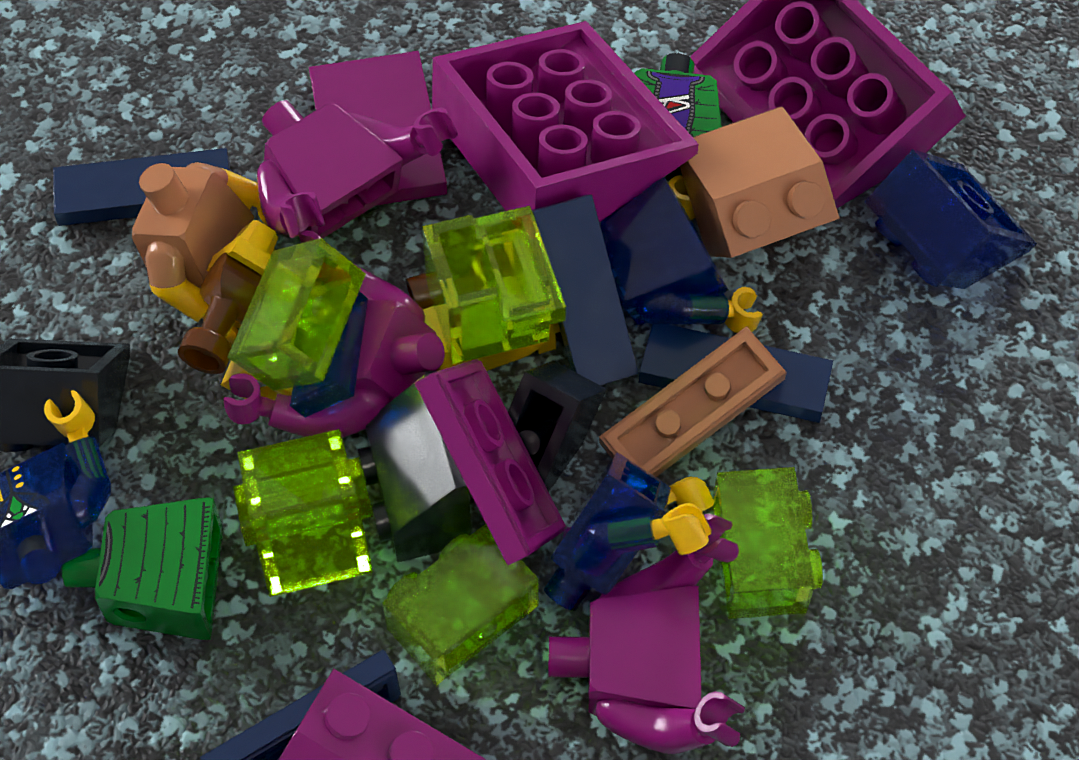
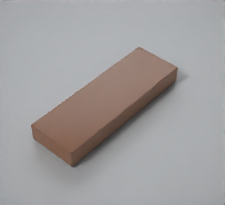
M746 326L599 436V443L639 491L784 381L787 372Z

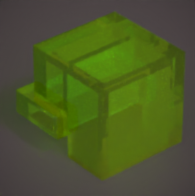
M530 206L474 219L472 215L422 226L427 286L452 364L549 341V325L566 321V305Z
M340 429L237 452L243 484L233 486L240 528L245 546L254 544L257 546L270 597L373 572L362 519L373 517L370 499L359 457L347 459Z

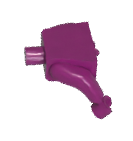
M282 100L275 103L266 111L262 118V125L269 131L272 137L265 143L264 162L259 165L257 170L258 195L268 226L279 235H289L290 238H295L300 235V232L309 230L318 234L321 239L325 238L398 192L403 165L427 153L430 156L437 155L443 149L441 141L454 139L458 136L446 109L441 107L429 110L415 120L414 125L396 127L367 116L347 113L337 104H326L303 118L289 101Z
M305 230L300 232V241L306 248L316 253L309 258H301L295 253L287 251L293 269L308 278H314L320 274L328 278L326 284L344 299L337 300L296 396L277 394L275 400L261 396L258 381L251 375L240 373L229 378L230 391L240 398L247 399L235 400L224 397L223 400L226 414L237 424H249L263 416L269 418L268 426L308 439L326 442L365 430L366 425L374 419L384 406L421 378L425 372L435 371L440 368L444 361L445 352L441 339L425 323L423 309L408 294L343 257L338 262L331 259L326 254L321 237L313 231Z
M713 514L704 515L712 530L708 536L709 542L706 546L684 555H680L676 550L659 562L621 580L612 586L611 589L609 588L601 594L599 599L592 601L589 614V637L549 636L548 677L589 678L588 712L597 716L600 723L611 732L634 744L660 753L679 754L706 746L715 740L725 746L733 747L740 740V733L726 725V722L733 714L744 713L745 707L722 692L714 691L708 693L703 698L701 697L699 586L696 585L712 567L713 559L728 563L734 561L739 553L737 543L724 538L719 539L725 531L732 528V522Z

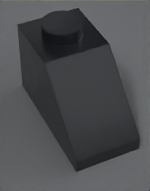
M555 361L524 372L508 410V414L548 492L582 446L607 390Z

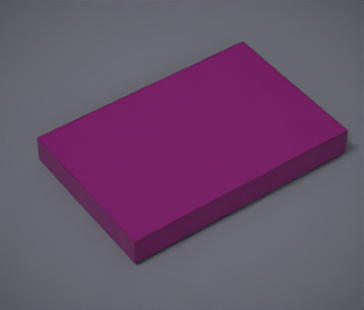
M419 51L309 67L316 110L326 104H337L347 113L360 114L396 127L412 126L419 116L431 110ZM440 152L435 156H430L427 153L403 165L398 192L377 205L446 195L447 182Z
M474 359L433 372L414 383L507 565L527 557L566 530V525L481 360Z

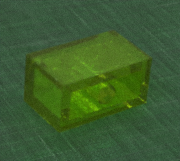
M322 238L274 250L228 354V358L273 391L323 382L366 273Z
M795 467L717 472L713 492V514L731 521L733 525L719 539L724 538L737 543L739 548L738 557L734 561L728 563L720 562L728 619L807 613L814 589L822 588L823 570L819 550L808 548L805 529H811L812 504L808 490H798Z
M485 524L472 535L464 533L457 536L445 546L440 553L439 560L420 574L412 572L405 575L392 586L387 594V599L382 602L387 630L437 686L539 606L538 577L521 559L507 565L487 524Z

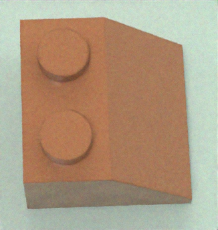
M778 107L694 136L693 138L699 144L698 154L679 166L706 253L709 257L733 258L840 219L823 161L783 107Z

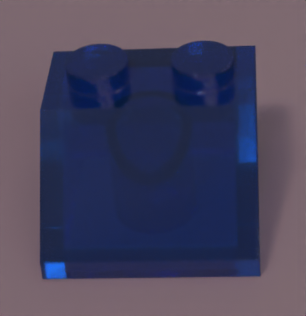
M914 149L909 152L865 200V203L879 217L875 221L877 229L892 243L898 246L902 244L915 258L911 263L915 272L934 287L942 285L966 289L1027 254L1037 245L1033 238L963 164Z

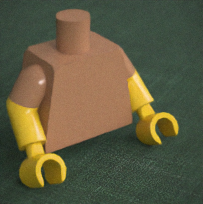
M195 162L186 167H171L165 163L155 164L147 168L140 176L139 185L146 195V199L132 227V239L147 268L149 285L153 294L162 299L165 304L171 305L194 321L199 322L201 318H205L209 306L203 300L200 290L201 284L208 274L207 268L212 257L233 241L242 228L254 220L255 217L250 211L252 206L257 208L260 219L268 226L260 205L257 182L232 171L204 163ZM235 321L226 337L231 345L239 342L243 332L237 328H245V326Z

